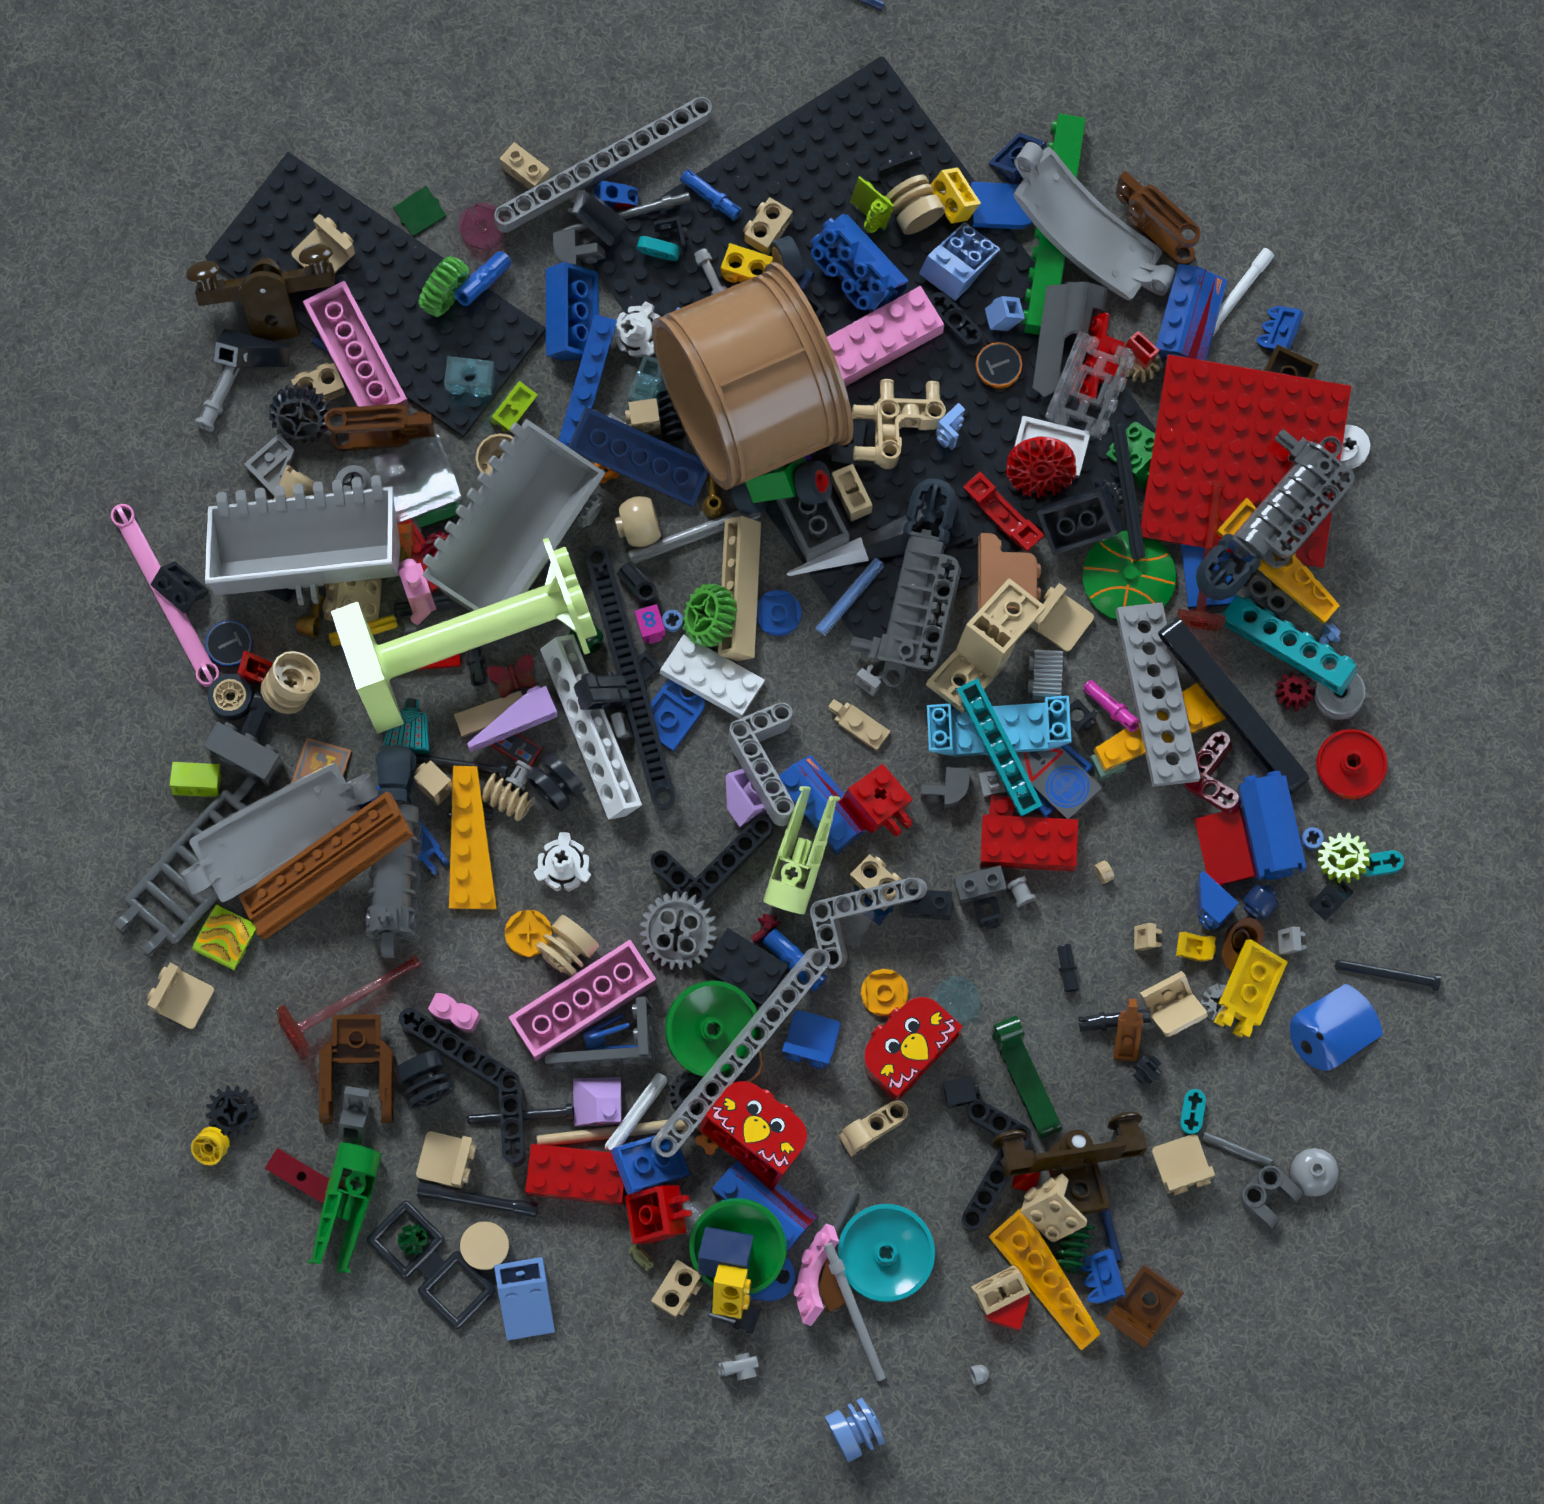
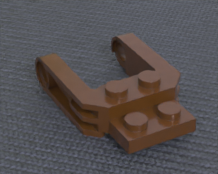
M1125 170L1119 176L1116 194L1121 203L1124 205L1128 204L1126 216L1129 222L1147 239L1156 244L1177 266L1178 264L1190 265L1195 257L1193 246L1198 243L1201 234L1198 225L1159 189L1151 184H1148L1146 187L1142 186ZM1190 229L1195 233V237L1192 240H1186L1183 238L1182 232ZM1181 249L1187 250L1190 257L1186 260H1181L1177 257V252Z
M397 404L333 408L326 413L324 419L327 429L332 432V445L339 451L404 447L409 445V440L435 437V427L431 414L416 412L413 415H409L406 406ZM341 416L344 419L342 425L335 427L330 424L332 417ZM339 434H347L349 441L346 444L337 443L336 438Z
M381 1014L332 1015V1039L319 1050L320 1124L333 1123L334 1063L336 1062L340 1064H375L380 1062V1123H393L394 1051L381 1039Z

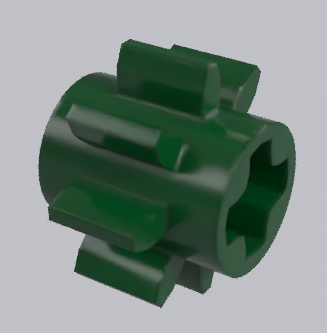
M410 1224L402 1227L403 1233L398 1234L400 1249L406 1251L407 1255L422 1253V1247L427 1245L428 1240L425 1230L420 1228L419 1225L412 1226Z

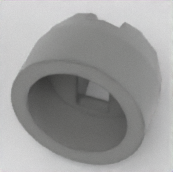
M975 1365L969 1368L972 1382L975 1386L983 1384L988 1380L989 1371L985 1366Z

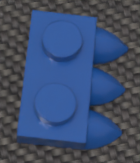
M1283 306L1272 307L1267 312L1275 320L1262 324L1263 329L1270 334L1261 335L1256 340L1261 346L1273 352L1277 344L1290 350L1304 313L1301 309Z
M1107 1249L1091 1255L1082 1261L1085 1267H1080L1079 1269L1086 1272L1092 1271L1085 1278L1083 1285L1093 1288L1097 1287L1089 1294L1087 1301L1106 1304L1126 1296L1113 1249Z

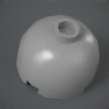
M1311 1148L1303 1150L1291 1163V1181L1306 1196L1316 1197L1325 1195L1333 1189L1338 1181L1339 1170L1337 1162L1330 1153L1323 1149Z

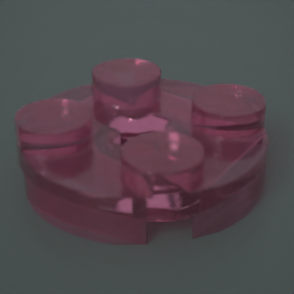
M477 203L475 206L467 208L462 212L459 219V230L462 239L469 246L477 249L493 248L502 239L504 232L498 231L494 225V214L497 209L494 205ZM503 216L499 218L502 222H504ZM482 221H485L487 229L480 231L476 224H481Z

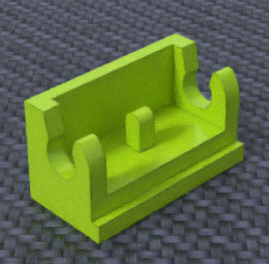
M519 381L489 421L494 425L498 424L501 426L502 431L510 432L512 425L517 423L537 397V394Z
M172 762L170 778L172 795L217 797L220 794V764Z

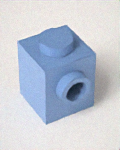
M1001 296L994 299L993 303L985 308L991 330L1009 331L1025 319L1020 299L1016 297Z

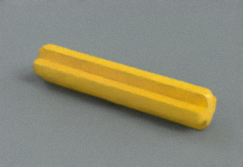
M394 615L367 622L373 635L398 626ZM337 631L329 634L332 646L341 644Z

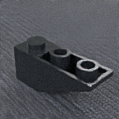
M224 328L216 341L214 362L233 367H288L291 346Z

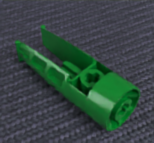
M339 1143L325 1192L326 1196L322 1212L319 1215L320 1221L314 1239L312 1259L307 1260L308 1264H321L335 1218L346 1220L348 1223L340 1249L336 1272L350 1273L348 1266L355 1251L360 1230L363 1227L364 1216L367 1206H369L382 1153L355 1144Z

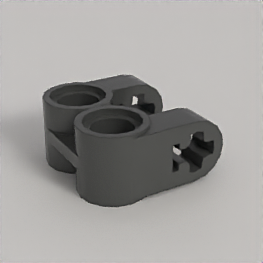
M1258 571L1251 578L1245 589V597L1253 600L1262 609L1266 608L1272 611L1277 619L1283 617L1296 602L1285 592L1273 588L1269 578L1261 571ZM1253 587L1260 588L1263 593L1255 592ZM1271 602L1279 603L1281 608H1275Z
M1269 1165L1262 1168L1243 1189L1240 1200L1242 1205L1252 1215L1272 1230L1280 1220L1264 1204L1276 1189L1294 1203L1304 1193L1282 1171L1275 1166ZM1266 1173L1272 1174L1275 1177V1184H1266L1263 1180V1175ZM1249 1191L1257 1192L1259 1201L1256 1203L1249 1201L1247 1193Z

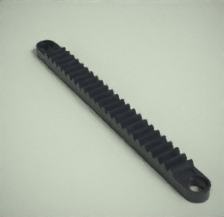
M599 545L592 546L585 555L586 565L616 674L624 676L627 684L626 689H628L631 697L630 701L625 704L646 784L653 806L658 810L667 811L675 803V793L611 561L604 547ZM594 553H600L604 559L601 563L595 564L591 561V556ZM661 792H666L670 796V800L665 804L659 803L656 799L657 795Z

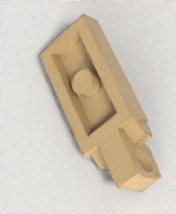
M833 699L828 706V710L837 715L834 720L838 722L839 726L875 751H878L891 732L854 705L849 703L842 705Z

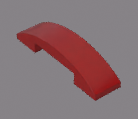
M981 472L963 486V489L983 513L1012 541L1027 552L1044 537V534L1029 519L1026 520L996 491V487Z

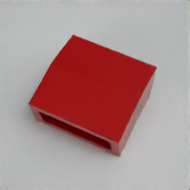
M1138 331L1129 338L1124 351L1146 370L1155 361L1159 349Z

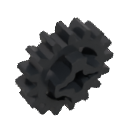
M229 1085L226 1086V1092L217 1089L218 1096H210L213 1103L206 1104V1107L211 1110V1112L205 1114L206 1118L212 1119L209 1126H217L216 1128L220 1129L221 1132L224 1131V1136L227 1135V1137L232 1133L235 1138H238V1132L240 1131L246 1135L247 1130L245 1128L247 1126L254 1128L251 1120L258 1119V1116L253 1111L259 1108L257 1105H252L256 1099L254 1096L247 1098L249 1091L245 1089L241 1093L240 1087L237 1085L234 1091L231 1090ZM235 1097L243 1099L246 1104H238ZM225 1099L221 1108H217L220 1102ZM231 1104L238 1110L234 1112L233 1119L226 1113L230 1111ZM247 1115L244 1122L239 1125L241 1118ZM218 1119L227 1120L229 1127L223 1126L219 1123Z

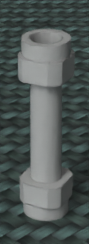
M707 249L697 251L694 254L695 261L698 266H702L713 289L711 294L713 295L725 290L726 287L721 286L710 263L712 261L710 253H708Z

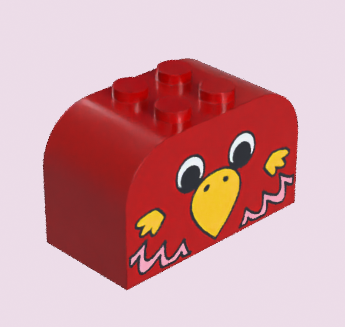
M927 997L913 998L900 1009L895 1007L887 1016V1023L884 1026L879 1024L873 1030L871 1040L865 1049L864 1069L867 1076L893 1101L899 1100L962 1033L963 1026L936 1001Z
M746 1081L733 1083L724 1090L705 1114L697 1130L775 1188L805 1146L807 1140L806 1127L802 1120L794 1114L792 1108L775 1100L774 1095L770 1091L762 1090L757 1085Z

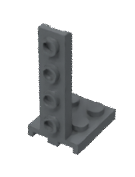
M636 997V1004H633V1018L637 1019V1028H634L635 1043L638 1042V1047L550 1053L545 1056V1064L552 1067V1070H565L567 1066L571 1065L584 1069L590 1068V1064L600 1063V1067L614 1066V1062H623L624 1065H636L640 1060H645L646 1062L655 1061L653 1004L646 997Z

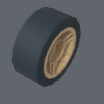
M790 236L772 241L770 250L773 262L784 267L794 280L800 279L804 269L795 241Z
M225 674L212 682L208 689V701L211 709L217 716L224 720L234 721L243 718L249 713L248 709L254 695L250 684L245 678L239 677L237 674ZM235 694L234 700L229 701L227 700L226 695Z

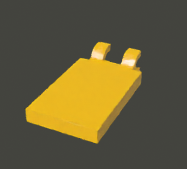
M1246 940L1218 1003L1224 1008L1217 1014L1214 1023L1221 1027H1224V1025L1231 1027L1235 1017L1240 1022L1237 1023L1232 1033L1238 1037L1243 1035L1250 1037L1253 1025H1261L1288 961L1253 940Z

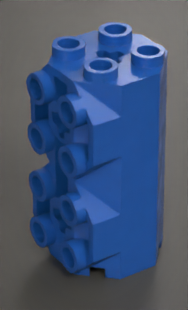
M848 214L840 215L835 221L833 218H830L823 224L822 228L824 230L810 241L813 247L811 255L815 263L826 275L839 277L842 281V290L845 292V296L857 309H868L872 313L890 301L892 302L899 298L908 288L907 283L909 280Z
M1280 771L1269 772L1266 774V777L1258 778L1257 775L1247 776L1243 778L1244 782L1239 784L1237 788L1258 880H1262L1263 877L1266 880L1290 877L1294 875L1293 870L1298 869L1299 873L1306 869L1286 776H1281Z

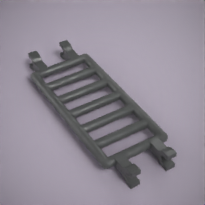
M250 776L246 778L234 794L228 790H223L126 895L124 901L130 908L114 922V925L124 933L135 918L140 915L158 931L156 935L142 947V950L148 956L152 957L166 940L172 944H177L217 901L218 896L215 890L207 897L201 892L192 895L183 877L169 863L177 854L190 865L199 862L198 858L184 846L193 836L203 832L201 828L209 819L215 823L225 819L217 812L225 801L237 811L247 807L242 803L243 800L258 786L256 781ZM161 871L200 904L191 915L152 882ZM145 889L184 922L175 933L136 900Z

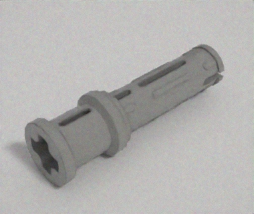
M225 365L210 399L204 401V409L200 417L196 418L194 422L198 427L210 432L214 430L215 427L213 425L218 415H221L223 412V402L240 371L239 367Z

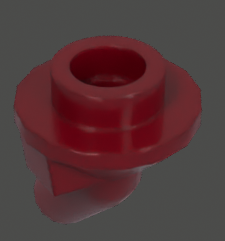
M763 914L762 918H757L763 928L752 935L751 938L755 944L759 943L775 927L780 925L781 921H776L777 916Z

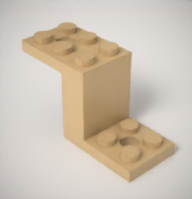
M1009 578L966 624L956 650L931 676L926 685L963 714L965 709L955 691L960 686L956 685L953 679L956 677L962 678L966 684L978 678L985 690L1006 666L1017 640L1044 612L1046 606ZM1014 606L1018 609L1019 613L1011 614L1007 611L1006 607Z

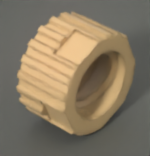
M1105 860L1094 865V871L1101 883L1105 884L1114 879L1113 871Z

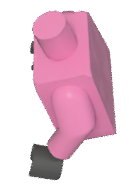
M406 559L400 562L398 576L387 577L385 583L393 582L401 577L413 612L410 617L411 619L400 621L399 625L404 626L402 634L416 632L417 625L431 611L436 610L427 580L422 576L424 571L421 563L416 564L413 559Z

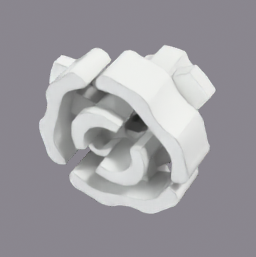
M644 302L642 306H630L628 313L631 314L622 312L617 319L613 338H615L620 350L628 352L629 355L636 358H648L655 353L653 341L650 342L652 338V322L650 318L654 320L660 316L653 312L654 306L652 304ZM628 346L634 348L640 347V350L634 351L631 350Z
M560 832L558 840H554L544 846L547 853L546 859L544 853L538 855V868L534 871V875L538 881L545 880L546 885L555 891L561 889V884L553 882L550 876L561 881L576 877L572 882L563 884L565 890L569 892L579 887L581 882L587 883L591 877L589 873L590 860L588 855H583L585 851L582 845L571 840L569 833ZM577 851L583 855L584 865L582 868H580L581 860ZM566 858V860L562 861V864L559 863L561 859Z

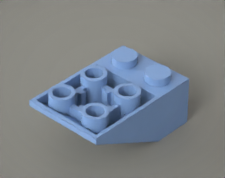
M964 222L927 256L919 274L956 301L997 255L1000 248Z
M543 1257L494 1265L507 1341L555 1333Z

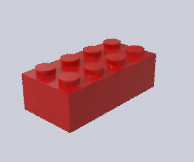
M983 815L980 867H997L1001 865V868L1075 872L1078 819Z
M531 1144L525 1189L526 1195L623 1206L625 1186L611 1152Z

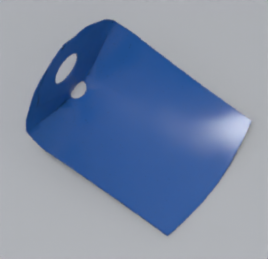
M1348 984L1342 985L1308 1007L1300 1010L1292 1017L1290 1022V1038L1298 1055L1311 1067L1324 1071L1339 1066L1383 1035L1381 1023L1370 1002L1359 991ZM1320 1032L1324 1039L1322 1041L1319 1040L1316 1033ZM1303 1040L1311 1045V1054H1306L1302 1050L1301 1042Z

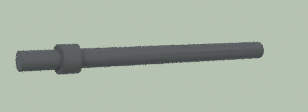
M689 192L673 197L668 195L661 197L662 200L616 213L625 220L665 209V211L670 210L675 205L690 202L691 198ZM583 222L556 229L557 232L575 229L577 232L590 230Z

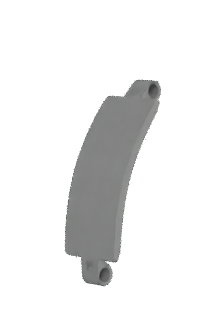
M1033 142L1026 143L1014 160L1016 168L1023 177V181L1014 192V198L1043 235L1085 273L1126 300H1131L1141 286L1157 295H1165L1174 282L1176 271L1168 265L1155 266L1162 255V250L1105 208L1076 179L1050 147L1042 150L1040 146Z
M329 764L250 804L191 838L189 843L199 862L182 871L181 875L192 895L212 885L219 900L225 902L257 884L260 880L360 811L358 804L366 803L377 797L378 790L369 773L346 782L337 764Z

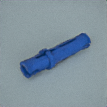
M687 169L682 174L680 181L712 204V208L720 210L733 221L740 216L742 209L731 202L726 194L715 190L690 169Z

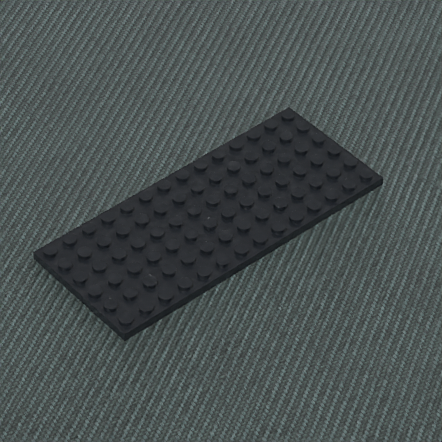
M287 152L205 256L206 260L217 263L223 272L234 279L248 277L252 266L263 258L274 260L282 272L304 269L292 257V251L315 229L313 220L319 214L325 219L329 217L337 225L336 229L341 234L345 232L352 238L355 254L335 273L334 285L345 281L406 398L462 437H465L544 334L546 328L490 289L482 292L467 306L460 304L456 299L453 305L449 307V310L438 317L425 312L419 304L422 288L425 286L430 274L433 273L434 269L445 258L296 156ZM332 286L290 292L297 322L320 337L303 301Z

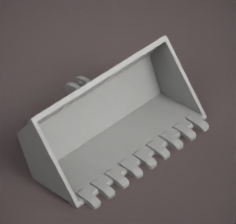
M527 419L522 426L517 423L512 425L510 431L515 435L511 442L505 439L502 440L499 447L504 453L500 459L494 455L490 458L488 464L493 469L489 475L481 472L477 480L482 484L478 492L472 488L468 491L467 497L471 500L468 507L459 505L456 509V514L461 518L456 525L451 521L446 524L445 530L449 533V536L445 541L441 538L436 539L434 546L439 551L435 557L427 554L423 559V563L428 567L422 576L435 584L450 599L471 612L529 590L544 565L549 561L543 539L549 538L553 551L557 549L558 544L605 474L603 470Z
M375 475L371 477L372 489L363 490L362 479L356 477L351 481L353 491L344 492L342 480L338 479L332 482L333 493L325 494L323 483L319 481L314 482V495L305 496L303 484H295L293 487L294 497L286 498L283 486H276L274 488L275 499L273 500L266 499L264 488H257L255 490L256 501L247 502L245 490H238L235 494L236 504H228L225 492L217 493V506H208L206 586L211 588L215 596L283 588L296 589L298 604L305 605L304 588L310 587L311 599L316 604L320 602L318 586L398 576L401 544L394 506L393 486L383 487L381 476Z

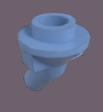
M1324 623L1319 643L1323 645V643L1329 644V641L1339 642V635L1341 634L1339 629L1333 623L1330 625Z

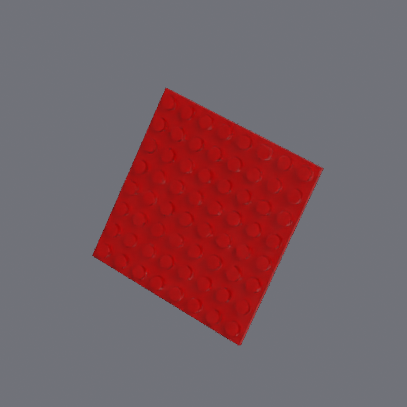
M1168 354L1141 519L1142 538L1212 549L1217 546L1218 541L1221 539L1216 534L1217 530L1241 503L1248 498L1257 508L1290 470L1289 467L1292 463L1286 459L1290 452L1274 440L1282 429L1298 442L1304 437L1308 442L1320 444L1324 438L1332 436L1341 442V446L1343 445L1352 386ZM1324 444V448L1331 454L1336 452L1334 444ZM1342 447L1340 453L1336 457L1338 460H1340ZM1330 492L1327 497L1331 499L1334 493ZM1319 503L1316 509L1319 511L1323 505ZM1332 511L1295 553V556L1303 565L1324 568ZM1311 514L1307 521L1310 522L1314 516ZM1302 525L1298 531L1302 533L1305 527ZM1290 537L1287 543L1291 544L1294 539ZM1229 548L1226 550V552L1234 553Z

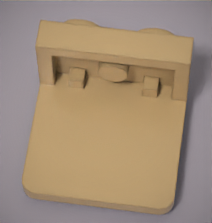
M319 214L313 220L315 229L292 251V257L305 268V266L309 265L299 261V254L304 248L318 243L329 245L333 250L329 262H332L336 273L355 254L352 244L354 241L347 233L341 234L336 229L337 225L329 217L325 219Z
M377 578L325 584V589H327L326 599L322 606L324 620L334 621L331 611L355 602L359 603L367 622L378 619L382 580Z
M1059 583L1055 589L1051 587L1045 594L1044 599L1046 601L1043 605L1046 608L1030 627L1065 652H1069L1092 623L1094 615L1065 595L1067 588Z
M169 963L168 967H164L158 977L160 982L156 989L152 988L148 994L147 1001L149 1002L147 1005L151 1010L189 1029H194L214 993V988L181 971L178 966Z
M1182 971L1140 992L1145 1008L1150 1007L1152 1020L1166 1037L1175 1035L1208 1016L1206 1009L1192 994L1186 975Z
M429 1131L426 1134L416 1172L417 1177L462 1189L463 1184L468 1183L471 1171V1169H468L469 1161L474 1159L477 1146L474 1145L473 1138L463 1136L461 1139Z
M1195 1134L1156 1146L1152 1150L1167 1194L1174 1192V1195L1182 1194L1188 1191L1187 1187L1197 1185V1188L1206 1186L1211 1183L1210 1180L1215 1176L1213 1167L1208 1166L1199 1138Z
M1063 1174L1047 1179L1036 1188H1030L1024 1195L1025 1199L1021 1209V1213L1051 1242H1056L1085 1227L1087 1224V1219L1064 1197L1069 1180Z

